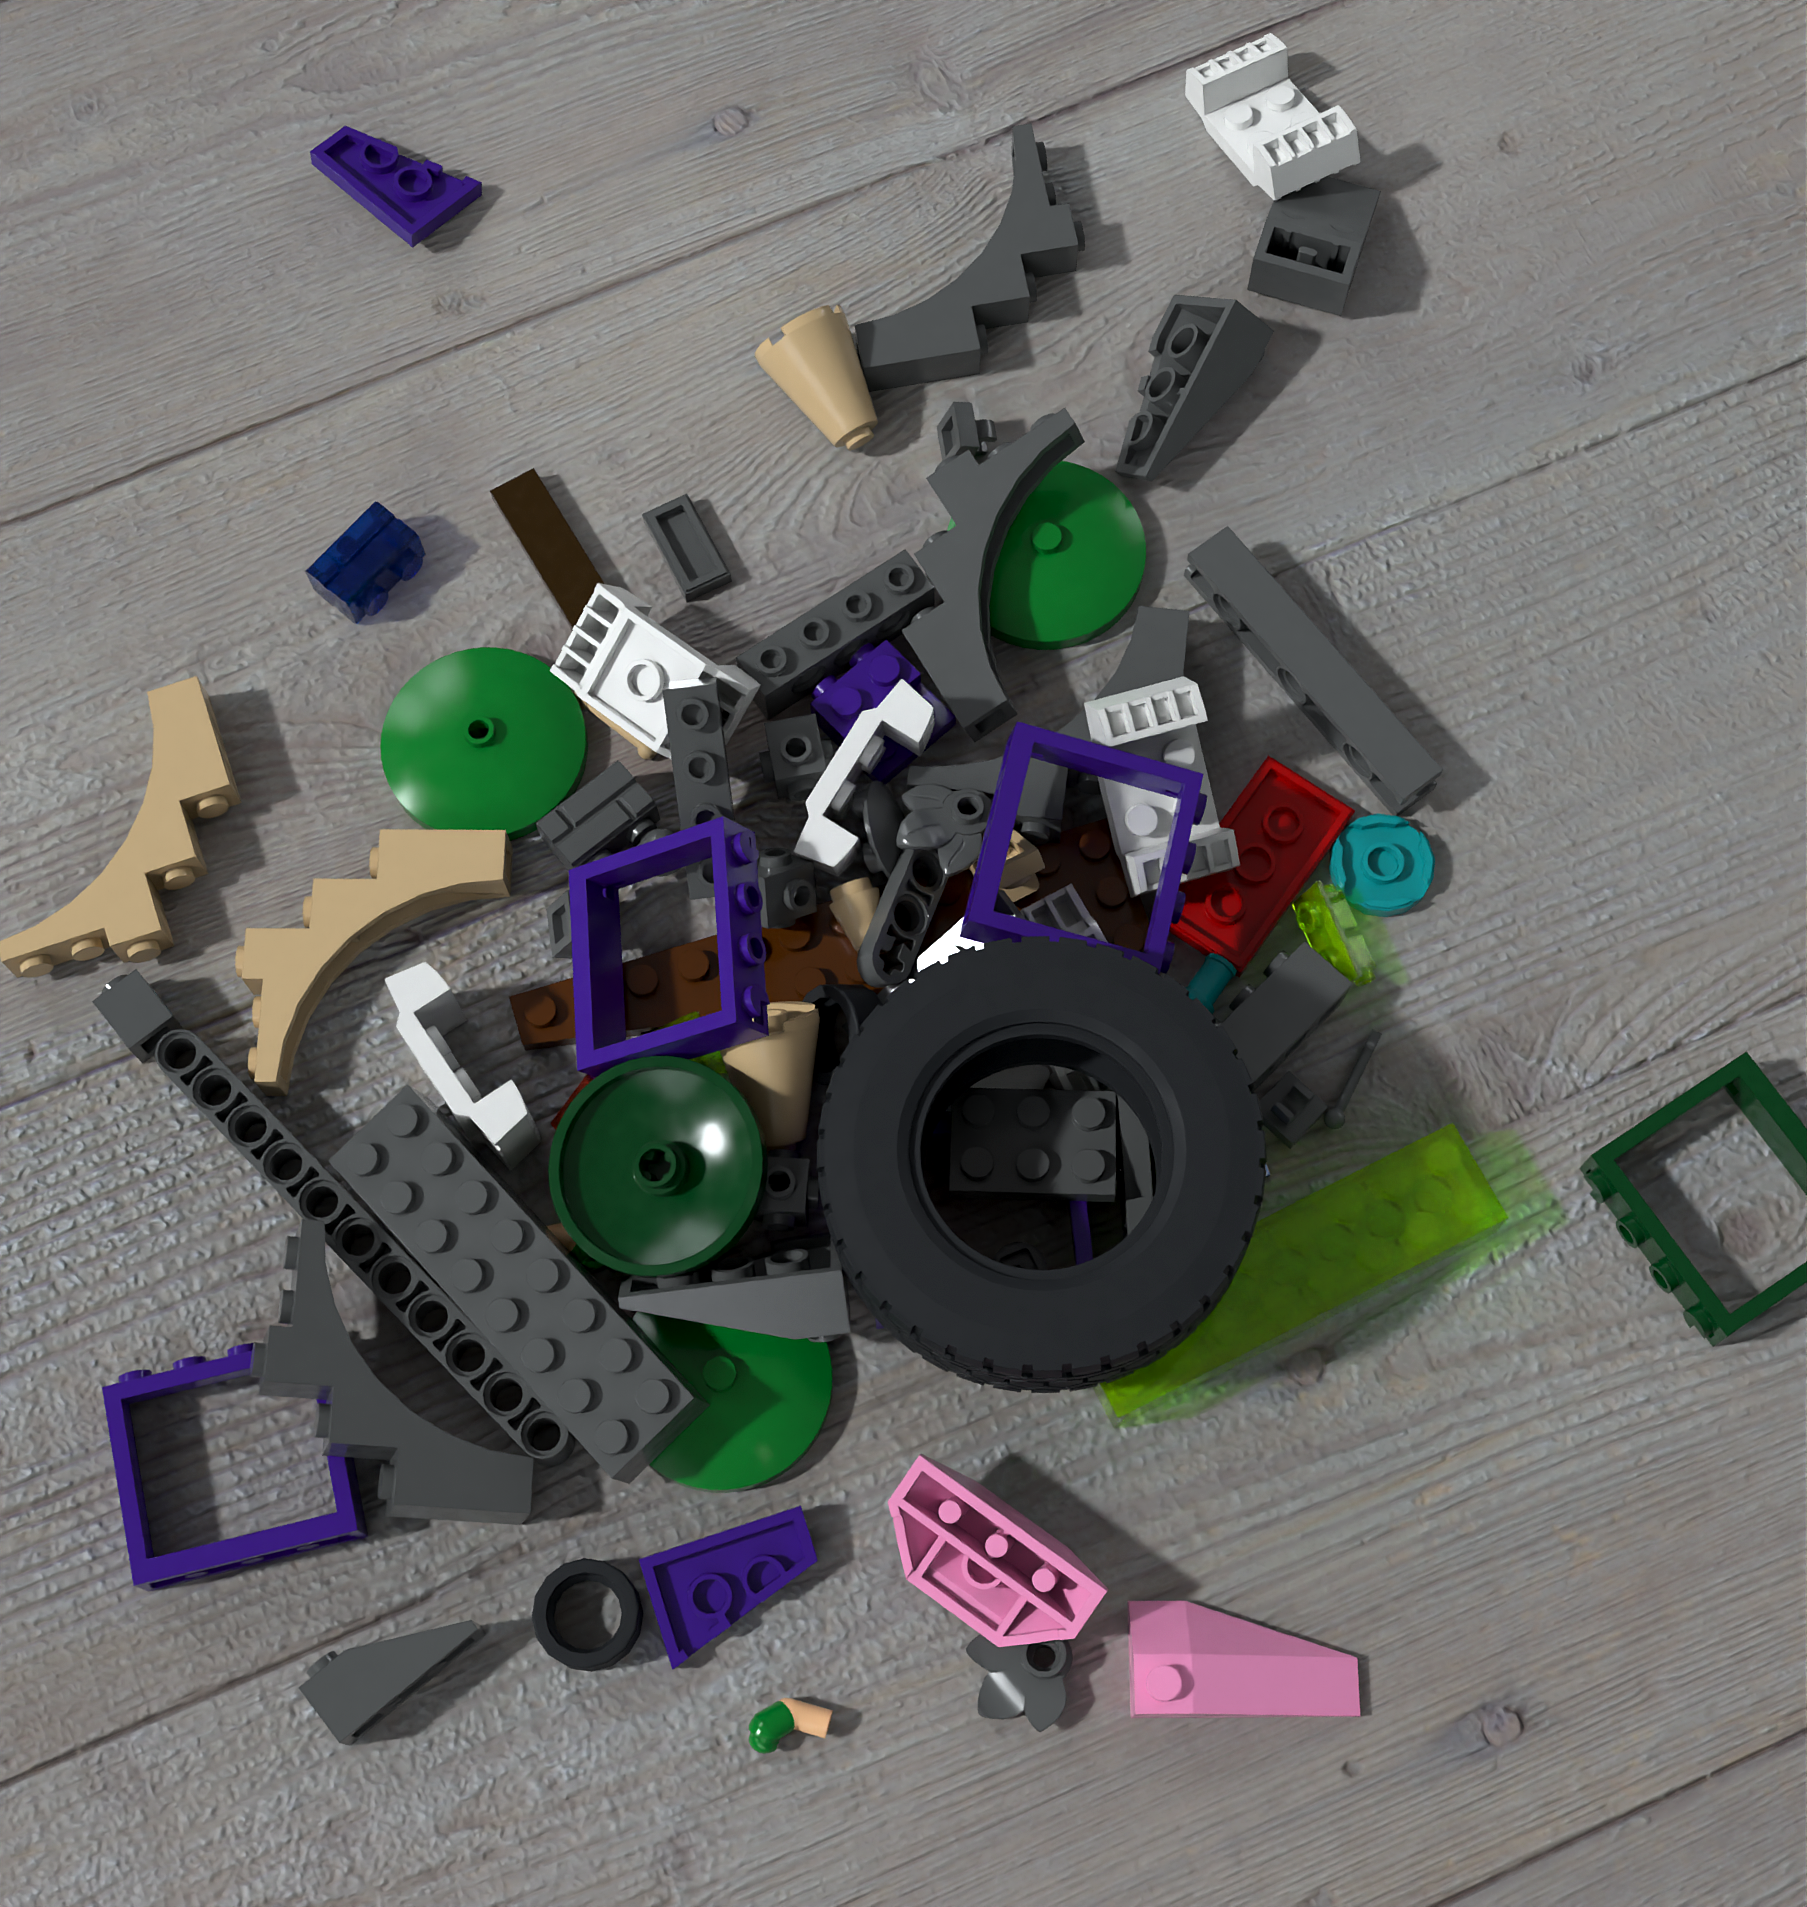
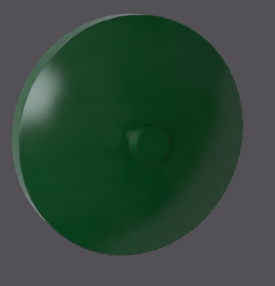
M673 1056L641 1057L626 1061L603 1072L587 1084L570 1103L557 1126L552 1141L548 1167L549 1187L556 1213L563 1227L573 1241L590 1257L605 1266L632 1276L643 1278L681 1276L699 1270L727 1253L740 1240L754 1220L767 1182L768 1155L765 1136L760 1121L748 1100L732 1083L720 1074L700 1063Z

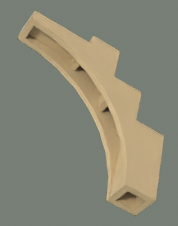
M197 676L147 692L154 728L151 773L141 809L125 842L109 864L72 902L36 926L0 941L1 962L17 978L21 976L34 978L45 975L53 970L54 965L73 959L77 961L94 959L102 955L105 949L109 947L112 948L124 963L128 961L140 963L152 960L160 955L161 950L174 946L158 890L164 888L168 890L182 889L191 885L195 878L208 874L192 819L198 817L214 818L227 812L229 807L241 803L210 697Z
M380 829L379 847H372L370 851L369 867L372 879L313 878L312 896H305L303 902V922L306 928H246L244 946H238L236 950L235 968L237 976L242 977L241 979L253 995H261L255 996L253 1000L252 1020L254 1027L259 1028L257 1047H251L249 1050L248 1073L250 1079H254L256 1085L266 1096L288 1095L294 1056L309 1018L330 985L361 952L391 930L430 911L470 900L510 897L513 847L506 830Z

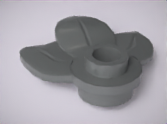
M922 784L902 795V800L911 813L901 822L896 839L897 847L913 850L938 849L939 864L946 877H951L965 871L978 860L982 845V835L985 833L992 805L991 800L984 793L975 789H960L953 792L938 784ZM969 808L977 812L972 815H964L959 810Z
M980 1634L970 1642L966 1648V1653L975 1663L989 1671L984 1678L978 1697L977 1710L981 1717L1004 1720L1015 1717L1024 1711L1027 1719L1038 1732L1044 1731L1056 1722L1066 1705L1067 1698L1063 1679L1069 1673L1073 1661L1072 1649L1068 1640H1052L997 1647ZM1049 1648L1054 1652L1055 1661L1051 1666L1042 1668L1035 1664L1033 1657L1038 1649Z

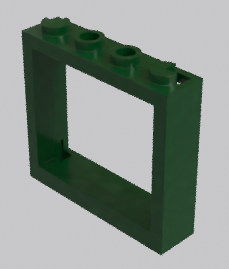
M1747 1051L1590 1155L1579 1168L1584 1174V1179L1593 1189L1589 1194L1597 1202H1605L1617 1218L1616 1228L1621 1237L1632 1248L1638 1247L1651 1264L1649 1271L1654 1281L1664 1292H1672L1685 1309L1683 1316L1689 1328L1695 1326L1712 1347L1807 1283V1261L1730 1314L1615 1161L1725 1089L1807 1195V1128Z

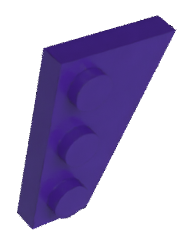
M344 126L310 151L311 163L314 167L412 248L482 195V182L468 176L462 181L443 173V167L437 163L426 159L422 164L398 154L396 146L348 126Z
M801 1505L639 1559L672 1670L818 1561Z

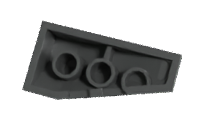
M1174 295L1152 337L1148 351L1155 357L1150 376L1141 377L1138 392L1144 396L1139 413L1129 420L1115 472L1122 477L1152 482L1252 375L1257 364L1264 356L1265 348L1274 330L1237 300Z
M829 1232L771 1241L772 1252L753 1257L744 1256L739 1249L729 1251L721 1259L714 1261L710 1267L681 1276L667 1278L625 1276L622 1277L618 1295L619 1308L794 1340L808 1338L812 1342H828L837 1339L841 1334L850 1333V1302L847 1276L840 1263Z

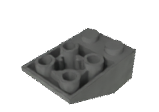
M1326 176L1317 183L1308 184L1297 192L1293 191L1282 196L1281 199L1273 201L1253 258L1247 290L1341 316L1381 191Z

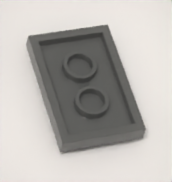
M968 1088L951 1104L949 1198L1115 1201L1116 1093L1114 1091Z

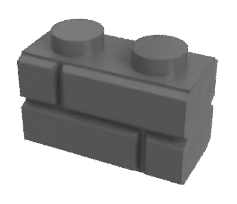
M616 761L536 822V826L543 842L569 871L570 869L616 854L630 843L633 846H637L640 838L645 833L657 829L656 823L660 820V816L654 800L636 782L635 778L620 761Z

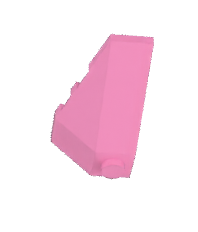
M1188 1601L1127 1602L1131 1718L1360 1717L1357 1657Z

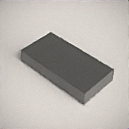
M688 494L642 514L643 521L686 602L732 582L731 574Z

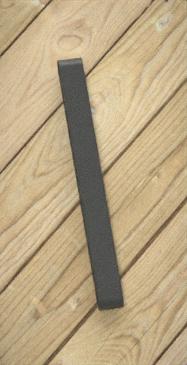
M177 1029L163 1035L155 1049V1059L160 1069L303 1219L325 1221L326 1244L521 1449L542 1466H557L568 1460L574 1450L575 1437L471 1320L196 1034L189 1030ZM190 1050L196 1051L195 1060L191 1065L182 1069L175 1068L176 1060L182 1053ZM225 1086L231 1087L230 1096L224 1103L216 1106L210 1105L209 1101L215 1090ZM256 1123H266L267 1128L261 1139L251 1143L244 1141L245 1133L249 1127ZM295 1159L302 1160L301 1171L297 1176L289 1180L280 1179V1170L285 1163ZM330 1196L338 1197L337 1208L331 1215L324 1218L315 1217V1208L320 1200ZM367 1233L374 1235V1244L369 1252L360 1256L351 1255L350 1248L355 1238ZM401 1271L410 1272L411 1281L406 1290L399 1294L387 1293V1282L393 1274ZM437 1309L447 1311V1323L441 1330L434 1333L423 1331V1321L428 1313ZM474 1347L485 1350V1359L480 1368L471 1372L460 1370V1358L465 1351ZM509 1386L522 1388L523 1397L518 1407L506 1412L497 1409L496 1400L501 1390ZM546 1425L558 1426L561 1436L557 1445L548 1451L536 1450L533 1443L536 1432Z

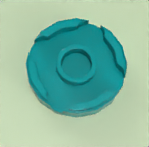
M1377 813L1356 819L1348 825L1347 829L1341 832L1330 853L1329 874L1334 890L1348 906L1365 915L1390 917L1406 913L1421 902L1434 878L1435 857L1430 842L1421 831L1418 833L1415 828L1409 826L1410 822L1399 816Z

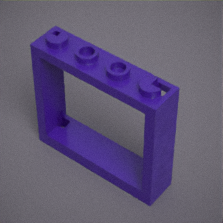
M1017 721L1006 743L959 937L980 943L1011 938L1012 943L1021 942V937L1049 936V941L1059 942L1060 937L1086 940L1087 946L1096 948L1097 943L1124 951L1123 957L1131 960L1135 956L1158 968V975L1160 972L1166 974L1169 970L1175 947L1173 942L1167 941L1171 923L1177 924L1179 922L1186 898L1184 892L1178 891L1182 874L1188 875L1196 853V843L1189 842L1192 825L1198 826L1200 824L1207 802V795L1200 793L1204 774ZM1030 758L1177 799L1143 952L993 911Z
M722 816L569 870L577 1071L596 1078L616 1065L641 1057L673 1056L690 1060L769 1036L767 1005L770 1002L765 985L764 962L766 960V948L762 940L760 912L763 906V899L758 883L757 860L759 851L756 850L755 832ZM712 857L722 1011L626 1040L619 889Z
M254 1343L234 1346L227 1350V1357L207 1361L204 1356L184 1358L173 1363V1370L153 1375L151 1370L130 1371L118 1377L119 1383L102 1387L132 1580L135 1587L149 1592L368 1537L354 1458L327 1456L337 1512L154 1557L129 1404L250 1375ZM316 1399V1400H317V1404H318V1403H324V1404H326V1401H327V1400H319V1399Z

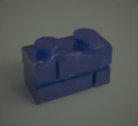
M375 501L305 572L317 594L332 606H335L338 611L354 624H358L366 614L374 616L381 611L388 600V592L401 579L408 581L419 572L426 553L417 533L403 521L397 519L393 513L378 501Z

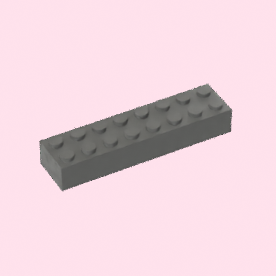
M407 1084L328 1160L612 1479L630 1484L710 1406L483 1156L424 1094Z

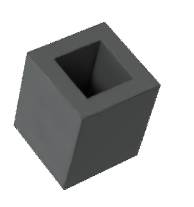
M137 969L129 975H120L112 979L103 988L102 994L92 1001L128 1049L142 1063L155 1055L157 1043L163 1035L172 1030L184 1029Z

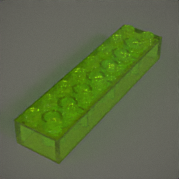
M1452 1122L1257 1221L1244 1259L1227 1292L1207 1319L1197 1326V1330L1179 1346L1167 1351V1355L1149 1366L1134 1370L1133 1374L1113 1382L1098 1383V1386L1092 1388L1115 1429L1496 1233L1509 1217Z

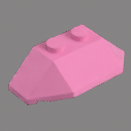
M923 1454L918 1456L888 1500L906 1580L997 1647L1075 1639L1109 1590L1063 1543L977 1481Z

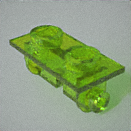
M1316 881L1292 903L1300 929L1304 932L1310 947L1350 982H1355L1357 987L1371 983L1376 979L1373 970L1376 969L1377 965L1373 961L1362 935L1346 938L1344 934L1345 931L1353 930L1357 926L1345 899L1344 891H1337L1333 883L1323 886L1321 881Z

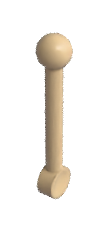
M575 691L573 692L581 710L587 708L637 747L641 758L650 760L656 756L657 753L583 701L576 695Z

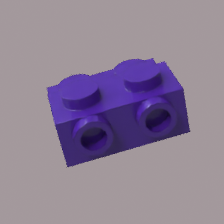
M887 640L883 641L876 648L871 643L861 647L851 658L849 665L852 668L838 680L833 675L826 677L815 687L811 695L814 699L810 703L811 714L816 715L818 727L838 747L843 743L861 712L877 708L901 679L908 683L934 708L935 724L924 751L956 725V716L921 683V673ZM885 735L883 737V740H885L883 746L886 747V750L871 774L863 772L872 781H881L886 785L919 756Z

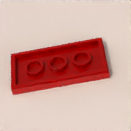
M1268 755L1219 823L1221 828L1233 829L1240 866L1229 871L1179 884L1178 891L1186 894L1184 908L1177 924L1171 923L1169 932L1205 956L1210 953L1222 956L1235 967V975L1240 978L1332 848L1341 832L1344 831L1351 821L1355 810Z

